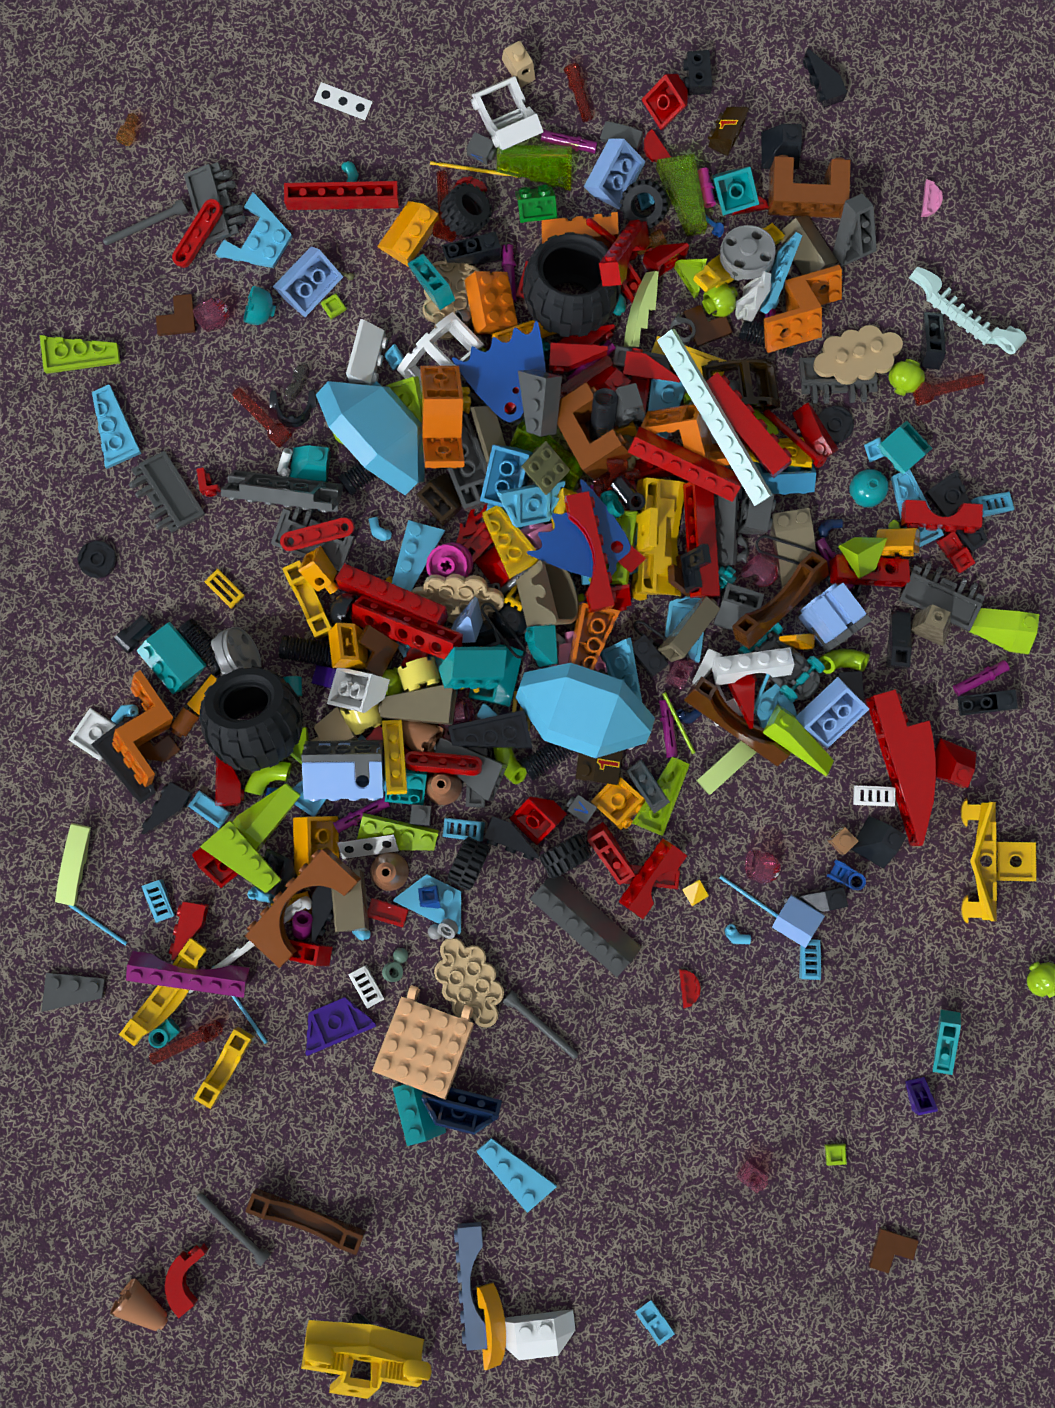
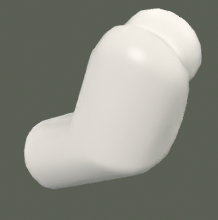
M289 448L283 449L277 472L280 476L288 477L291 473L288 465L293 451Z

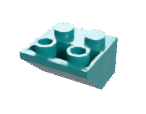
M908 421L898 427L877 446L881 453L893 463L894 468L902 474L933 449Z
M405 767L407 794L387 795L386 789L385 802L423 805L427 772L411 771Z

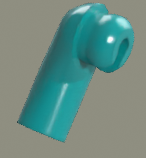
M619 294V300L613 312L616 316H620L626 310V300L621 294Z

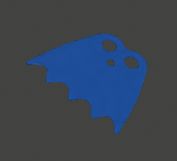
M535 321L533 330L529 334H524L517 328H514L512 338L507 343H503L496 337H493L491 348L486 352L472 346L468 361L463 362L452 357L454 364L459 366L461 374L477 395L496 415L507 422L519 419L524 413L518 371L536 369L546 372L541 333L537 321ZM514 387L519 389L518 395L513 393ZM509 402L516 405V412L512 415L507 414L504 410L505 405Z
M580 479L582 492L589 491L590 497L593 496L595 501L593 512L594 516L597 515L599 519L598 534H602L604 545L601 547L608 559L609 569L607 572H610L612 576L616 571L617 562L630 552V543L615 517L608 512L606 505L587 483ZM567 512L564 514L553 513L552 518L555 528L550 532H538L542 547L536 551H527V554L563 570L592 578V552L584 534L568 519ZM614 541H619L623 544V550L620 553H615L611 550V544Z

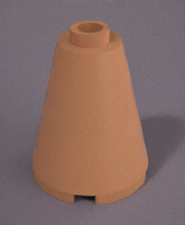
M402 721L403 742L412 751L435 752L434 746L438 739L443 738L444 728L433 723Z
M428 773L425 794L430 801L438 805H448L460 796L462 781L456 774ZM440 781L445 783L443 788L438 787Z
M393 852L383 853L373 861L370 875L373 883L378 888L385 891H393L405 884L409 875V868L405 859L399 854ZM385 868L390 871L388 876L384 874Z
M135 1278L131 1279L121 1291L119 1300H115L110 1314L153 1331L162 1330L168 1321L166 1318L167 1312Z

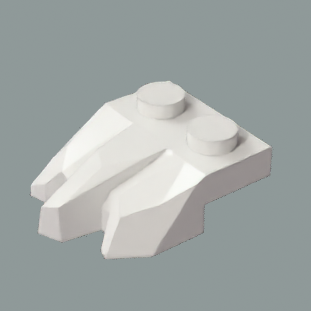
M764 272L761 277L752 280L743 287V297L736 301L735 315L737 319L743 318L746 321H753L761 304L770 292L772 286L771 273Z

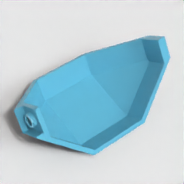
M328 381L320 389L316 397L329 428L364 468L405 496L417 483L425 482L422 423L390 387Z
M574 663L524 672L515 697L544 741L593 758L645 744L651 734L655 717L623 680Z

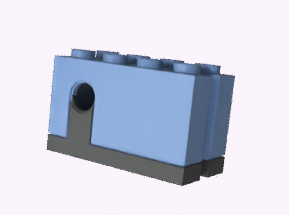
M836 583L803 607L800 610L802 614L798 616L807 630L815 635L816 642L825 653L844 642L872 621L844 583L839 586Z
M383 740L305 741L301 755L304 799H309L310 801H319L320 799H329L330 801L349 799L356 801L360 798H368L369 800L383 798L385 786Z

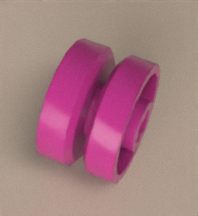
M455 542L445 543L433 549L426 562L429 576L441 575L445 578L451 574H459L467 578L472 572L473 559L469 550L462 544Z

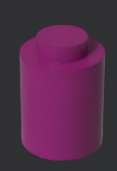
M302 910L296 912L293 916L292 934L297 939H306L311 934L312 915Z

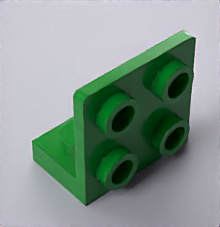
M539 185L535 189L521 187L519 191H515L520 223L557 218L556 197L552 187H549V185Z

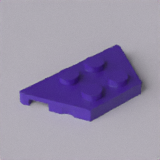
M347 997L338 999L308 1013L305 1054L309 1056L372 1029L377 1025Z

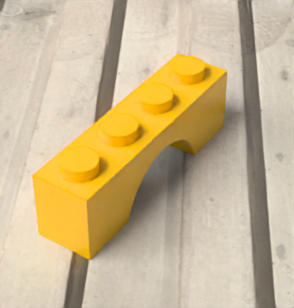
M299 560L282 568L300 603L314 637L319 640L328 635L332 625L315 589L298 571L301 565Z
M240 1027L233 1030L224 1045L219 1059L203 1081L194 1100L210 1109L216 1104L255 1036Z

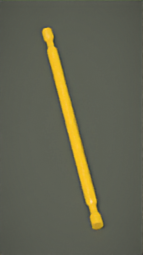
M430 161V165L518 178V174H510L508 172Z

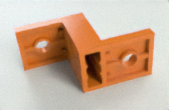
M840 265L785 280L786 312L764 318L765 349L767 353L822 337L821 305L842 299V269ZM826 285L824 289L819 290L821 286Z
M420 366L423 394L422 442L425 468L464 467L461 438L463 393L459 366Z
M695 404L647 411L641 425L642 428L655 434L666 431L672 433L680 430L684 448L722 466L730 465L718 443L712 444L709 428ZM744 445L745 449L749 454V449Z
M139 670L133 675L131 691L135 697L139 696L142 700L141 704L146 712L115 729L114 742L112 744L117 752L121 751L125 757L123 761L128 768L132 767L136 773L134 777L139 784L143 783L147 787L152 784L155 773L138 750V747L169 729L173 716L144 674Z

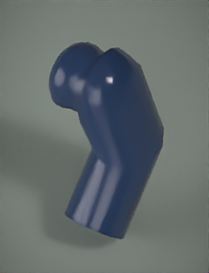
M824 520L818 526V535L820 537H828V531L831 528L843 527V520Z
M683 709L676 711L680 722L687 724L693 723L702 715L697 709L691 712L683 711Z

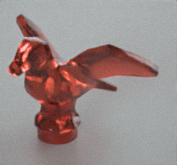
M608 458L606 459V465L610 474L604 473L597 479H593L594 492L600 498L603 492L614 491L610 484L621 474L628 481L639 479L641 477L640 469L636 467L634 470L627 471L628 460ZM633 497L631 499L632 506H634L637 501L636 497ZM619 498V501L621 502L624 511H630L627 508H625L623 501Z

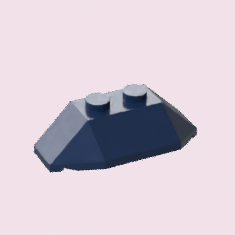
M450 1087L446 1100L424 1091L421 1098L435 1125L473 1135L498 1119L502 1100Z

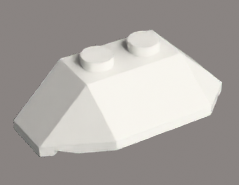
M573 1309L506 1317L505 1348L518 1360L558 1356L575 1332Z

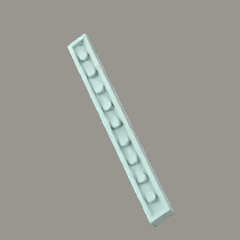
M671 329L657 340L752 503L754 506L762 503L773 494L676 330Z

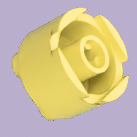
M427 657L416 659L406 663L407 667L404 669L401 666L397 668L405 692L416 691L426 687H436L441 681L434 657H431L429 661Z
M379 703L365 713L340 707L344 721L350 730L354 732V735L363 733L365 729L371 726L378 727L382 724L383 718L380 717L378 710Z

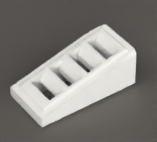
M711 649L707 650L692 681L693 685L701 676L706 678L710 674L714 658L722 657V654Z
M854 786L853 805L894 807L895 787ZM861 790H864V801H860ZM869 790H872L871 802L868 801ZM877 791H880V802H877ZM885 791H888V802H885Z
M367 965L348 974L366 1008L384 1000ZM363 973L366 974V977L357 981V976ZM369 979V984L363 987L360 986L361 983ZM370 987L374 988V990L368 992L367 994H364L363 992L364 990ZM375 993L378 995V997L370 1001L367 1000L369 996Z

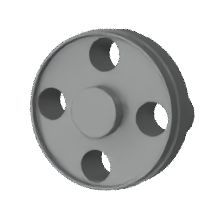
M744 225L736 227L725 236L721 244V264L734 280L759 278L764 272L769 273L772 269L776 254L774 240L768 232L757 226Z
M239 627L225 629L219 632L216 638L211 640V646L222 675L239 668L261 667L258 648L250 635Z

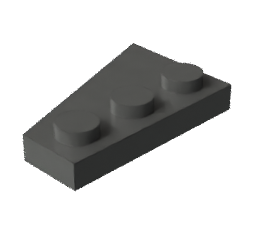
M47 972L41 1012L104 998L106 978Z

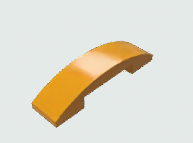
M494 1283L477 1287L478 1308L484 1309L488 1348L482 1349L484 1370H489L502 1364L506 1347L504 1311Z

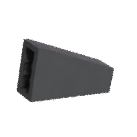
M440 738L434 746L435 753L476 756L481 759L482 771L480 774L475 776H457L485 800L493 801L508 765L468 747L452 746L451 740Z

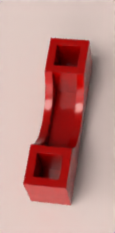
M905 500L902 503L901 526L917 529L918 527H925L928 531H936L937 528L945 529L946 532L964 530V533H975L982 527L983 504L963 503L958 507L953 516L941 517L934 514L928 508L926 501Z
M662 838L639 873L634 877L628 889L623 893L619 903L644 919L654 905L651 891L656 879L665 872H677L687 855Z

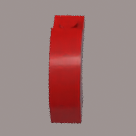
M202 1244L200 1247L194 1246L188 1252V1255L183 1250L173 1261L167 1272L165 1280L166 1299L178 1319L198 1301L188 1288L186 1275L188 1269L209 1250L205 1244Z

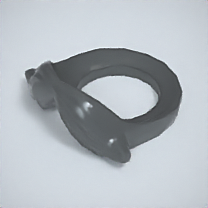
M678 314L671 322L670 330L677 324H689L692 327L691 335L686 338L679 335L682 342L686 343L691 341L695 335V324Z
M739 534L736 538L737 544L744 546L745 550L737 555L736 562L743 561L746 563L749 556L748 543Z

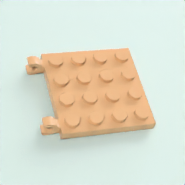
M411 985L407 998L401 997L372 1071L446 1100L474 1023L469 1022L474 1009L465 1005L461 1018L420 1004L415 1002L420 989Z

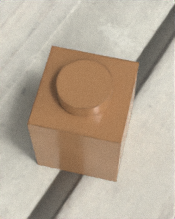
M840 827L827 840L843 855L858 842L846 827Z

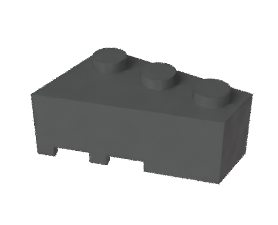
M863 194L846 200L833 250V255L842 266L877 251L874 207Z
M536 369L519 370L518 376L526 431L538 436L556 434L562 376Z
M636 383L618 387L615 391L618 395L615 427L624 428L629 423L644 420L646 414Z

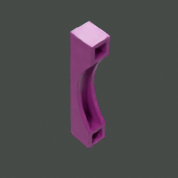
M132 951L126 972V981L244 998L249 977V968L228 965L215 969H187L166 963L151 953Z

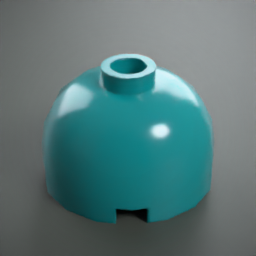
M252 286L248 296V304L245 307L243 321L251 325H261L267 322L270 316H274L276 306L273 305L272 296L267 290Z
M865 469L858 472L852 478L849 485L850 495L858 505L874 507L886 498L888 481L880 471Z

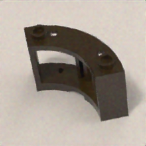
M744 359L723 362L712 360L708 362V365L701 366L705 381L711 378L713 373L738 370L741 396L743 397L741 400L745 405L749 404L753 410L764 412L765 410L780 408L775 365L767 359ZM750 371L756 372L759 397H754Z

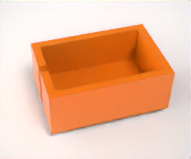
M475 271L464 280L475 334H493L518 325L508 272L490 273V271Z

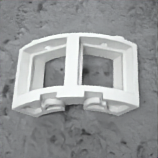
M515 76L472 94V106L474 110L479 111L496 148L499 147L501 150H504L543 133L537 113L530 107L526 108L524 105L525 97ZM508 86L518 109L491 120L481 97Z
M453 312L435 325L436 328L430 334L426 333L416 343L417 347L413 349L412 353H408L397 368V371L405 379L418 376L421 392V374L416 363L426 351L440 366H456L434 344L445 333L449 331L469 351L460 359L463 362L470 359L472 346L481 350L484 345Z

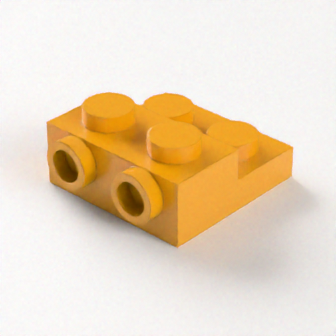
M620 777L619 785L607 784L591 803L616 827L622 830L623 827L627 829L632 824V818L638 814L645 799Z

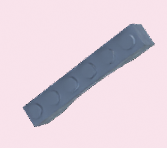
M482 1222L458 1224L457 1230H454L455 1243H459V1250H456V1263H460L461 1269L457 1270L458 1283H462V1290L459 1291V1303H463L464 1311H460L461 1324L465 1323V1331H462V1343L466 1344L467 1351L488 1349L485 1317L477 1307L471 1289L472 1266L477 1254L483 1247Z

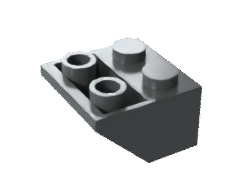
M727 583L722 591L718 605L720 611L715 616L713 625L733 631L732 626L744 614L761 608L764 594Z

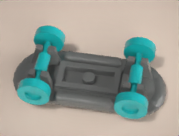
M779 623L775 624L750 649L739 642L740 648L737 650L739 654L790 647L794 661L792 674L772 677L770 675L769 678L780 687V692L791 702L809 699L817 692L820 684L818 673H822L825 670V666L814 656H810L806 660L793 647L781 642L779 634L783 631V628Z

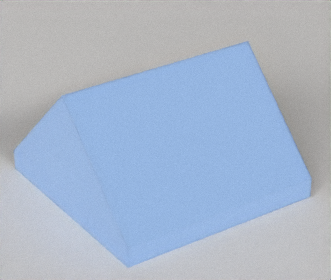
M474 597L451 627V630L463 634L462 643L476 642L483 620L478 598Z
M791 895L777 916L772 928L806 948L825 915Z

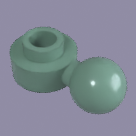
M397 948L393 953L394 961L384 965L382 975L386 981L397 982L402 978L403 968L401 963L406 962L408 959V952L404 948ZM390 969L393 971L392 975L389 974Z

